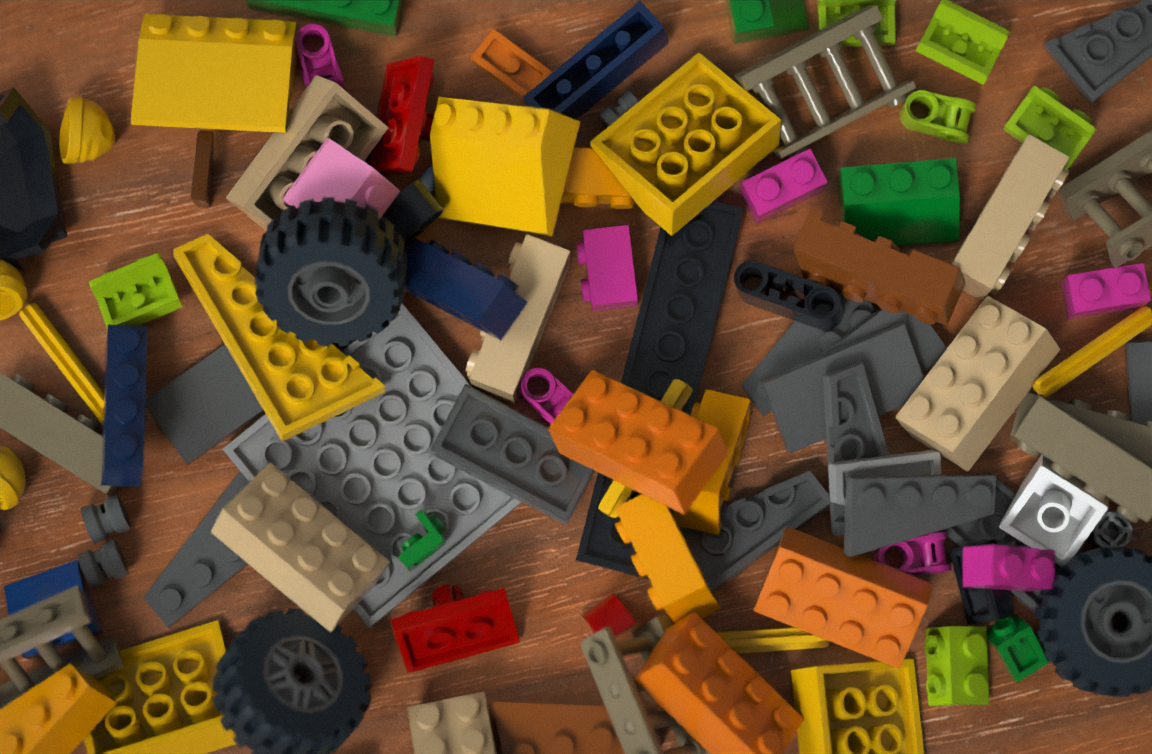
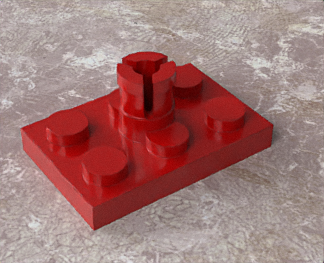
M420 55L386 65L376 117L389 128L370 152L367 164L382 176L413 171V167L416 165L420 155L419 138L430 142L434 112L427 111L425 106L428 92L434 83V72L432 71L434 59Z
M450 584L442 585L431 594L435 607L421 611H410L402 616L390 619L407 673L520 643L505 588L494 591L487 590L476 596L463 599V592L460 586L454 584L451 589Z

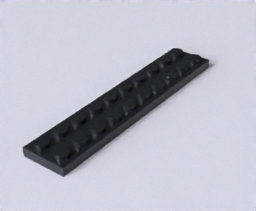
M718 201L710 203L673 236L660 227L621 380L622 384L660 402L673 380L678 379L687 383L693 389V393L681 412L690 416L698 395L744 211L742 207ZM598 472L576 561L650 580L648 575L641 577L631 559V556L637 552L632 542L625 545L615 526V523L621 521L620 517L612 518L599 509V504L611 486L613 479ZM634 490L629 500L641 495V493Z

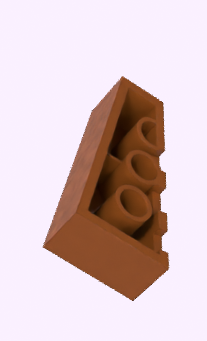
M810 209L793 247L803 278L828 286L836 292L842 293L845 298L853 302L861 303L865 300L878 304L881 309L890 313L902 311L914 315L916 319L926 324L938 322L948 325L965 286L960 268L913 249L909 251L908 255L903 254L902 250L892 243L893 241L881 236H878L874 241L868 240L855 232L856 226L841 221L838 228L821 221L823 213Z
M492 701L503 754H625L606 706ZM644 707L646 714L655 713V708ZM659 728L653 729L660 747H663Z

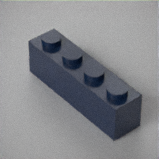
M639 1L522 97L526 107L552 110L577 120L669 44L665 27Z
M413 237L405 249L407 251L405 290L502 341L528 303L516 293L519 286L502 274L494 278L495 274L478 262L472 267V262L456 251L449 255L450 252L445 247L432 239L426 244Z
M108 325L105 345L101 485L141 486L144 469L146 326Z

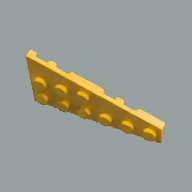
M209 234L174 249V257L282 442L385 393L386 386L376 377L374 379L371 378L360 368V364L350 355L346 356L332 343H329L328 346L317 345V341L314 340L301 341L295 337V333L290 331L287 334L277 326V320L271 321L264 313L263 306L258 302L255 277L241 266V262Z

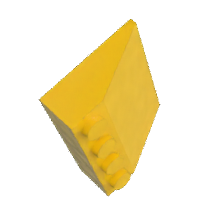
M144 14L138 42L131 125L286 133L298 60L296 21Z
M698 52L590 141V146L643 212L673 236L779 146L781 119Z
M439 97L430 131L435 195L437 202L444 209L439 218L553 236L580 121L548 109Z
M218 620L120 650L124 667L97 679L117 703L84 738L87 754H206L237 744L233 741L236 735L232 730L225 731L220 722L223 713L222 711L217 712L215 710L213 698L218 693L212 689L213 677L218 672L216 666L220 658L227 650Z
M914 658L904 659L900 669L877 661L791 670L795 711L804 718L797 730L800 754H924Z

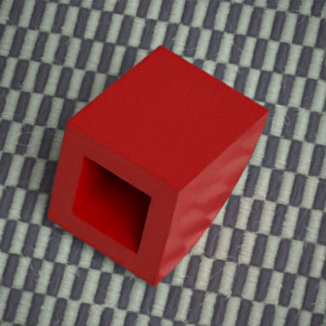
M614 593L581 615L594 634L606 627H611L615 639L636 624Z

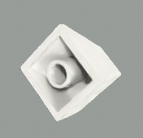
M1041 454L1019 487L999 528L1031 548L1055 550L1054 562L1063 567L1070 561L1069 559L1075 556L1108 509L1109 497L1106 496L1104 501L1095 498L1083 489L1086 482L1075 475L1070 480L1061 476L1050 468L1053 461Z

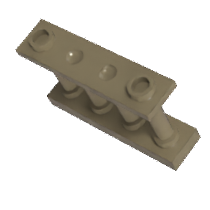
M866 5L734 75L738 84L743 89H753L754 93L759 92L766 108L781 119L780 137L783 143L772 151L775 157H787V159H790L808 150L807 145L885 104L890 108L904 102L908 97L907 92L916 88L911 80L903 79L897 83L873 32L876 29L873 24L883 20L877 5ZM852 35L855 40H860L884 89L866 100L863 99L839 50L842 48L840 42ZM820 53L821 57L826 56L850 106L849 109L831 118L806 69L809 65L807 59ZM784 71L788 75H793L817 124L799 135L796 134L772 86L775 83L773 77Z
M1152 130L1059 189L1064 212L1072 221L1088 213L1109 236L1110 239L1106 241L1111 264L1115 269L1127 261L1134 260L1141 252L1152 246V205L1132 184L1148 173H1152ZM1117 193H1120L1142 217L1124 230L1100 205Z
M78 585L0 620V665L12 680L0 686V709L70 663L96 679L124 667L116 637L112 635L97 641L86 626V624L91 623L85 594ZM72 632L83 649L62 657L51 643V640ZM36 648L47 665L26 673L15 659V656Z
M667 614L657 616L633 630L634 638L616 641L611 627H606L580 642V645L625 754H710L665 710L646 714L638 694L645 690L633 680L634 677H631L623 656L641 653L645 662L665 630L672 626ZM671 725L679 747L662 751L653 729Z

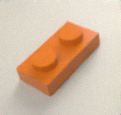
M495 29L490 31L470 57V61L521 99L553 73Z

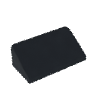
M996 539L984 540L949 549L968 624L1000 620L1014 613L1009 590L963 587V548L998 545Z

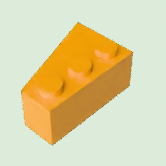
M574 147L560 205L574 204L577 207L597 206V204H610V207L614 209L633 208V204L636 203L594 149Z

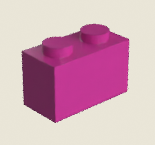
M808 149L742 181L739 191L755 223L758 224L824 192L828 182L811 149Z
M629 225L583 230V241L576 242L578 264H586L588 279H580L583 302L591 301L592 312L636 307L638 298Z
M1144 263L1120 266L1116 269L1114 267L1067 275L1061 282L1067 320L1137 309L1151 301Z
M1001 545L964 547L963 587L1013 591L1054 589L1052 583L1054 581L1055 550Z

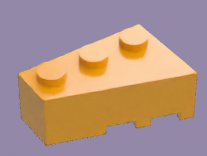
M706 389L701 403H694L691 416L719 429L728 455L685 515L674 510V518L678 526L719 536L722 526L720 522V509L723 500L729 501L732 489L728 485L734 467L739 464L749 428L751 399Z
M641 494L615 508L621 521L615 523V526L625 545L632 542L637 553L632 555L631 559L641 577L648 575L653 586L647 589V592L657 610L664 608L673 622L676 623L692 612H695L702 619L721 609L716 598L711 593L703 577L704 575L699 565H697L687 545V541L668 506Z
M70 663L0 709V754H71L117 702L96 678Z

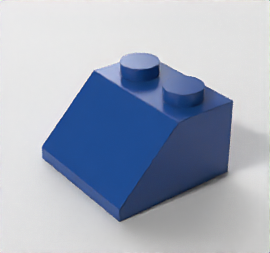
M78 560L4 586L8 615L10 616L78 585L85 594L91 623L86 624V626L94 636L104 633ZM72 632L51 640V643L57 650L78 642ZM36 648L21 654L22 658L30 660L41 656Z

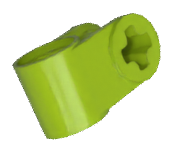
M918 90L911 93L902 104L899 117L901 123L911 131L936 136L948 142L964 144L969 141V135L967 134L971 113L976 111L977 104L963 98L948 97L926 90ZM920 103L924 105L927 109L928 117L924 119L915 117L911 113L910 104Z

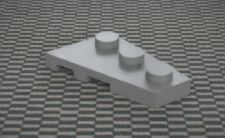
M926 450L828 463L830 502L845 505L846 477L941 475L940 451Z

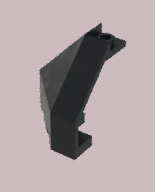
M13 87L0 93V260H4L15 268L26 271L35 256L46 251L52 242L68 236L50 130Z

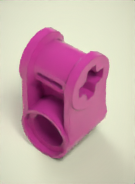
M308 24L302 27L296 36V46L303 68L301 71L305 87L307 88L317 75L336 82L346 91L338 59L336 60L327 30L317 24ZM312 36L321 37L324 39L323 48L318 52L307 51L304 49V45L308 38Z
M543 368L529 370L521 381L520 391L522 397L540 414L541 418L549 426L574 394L572 390L565 387L556 377ZM534 377L545 379L549 386L548 392L540 397L530 394L527 389V383L530 379Z
M946 532L929 533L877 549L874 554V561L887 565L884 559L886 550L888 548L897 549L901 553L903 561L901 567L894 569L909 575H930L952 571L951 565L946 562L944 540L947 539Z

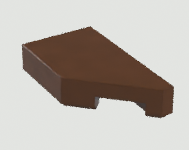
M200 130L197 134L191 199L197 207L210 208L214 176V132Z

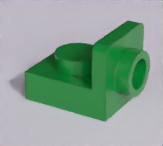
M422 510L418 511L415 515L428 533L423 537L417 533L401 545V549L404 552L397 557L409 572L447 544L441 536L447 530L434 513L426 517Z
M1017 614L996 621L992 628L987 631V641L995 647L1010 677L1016 683L1048 664L1043 654L1044 651L1032 628Z

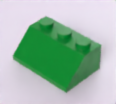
M725 0L734 44L809 30L803 0Z
M956 158L840 168L837 180L841 221L856 226L855 232L864 238L874 241L878 236L893 241L892 243L898 247L959 241L960 193Z

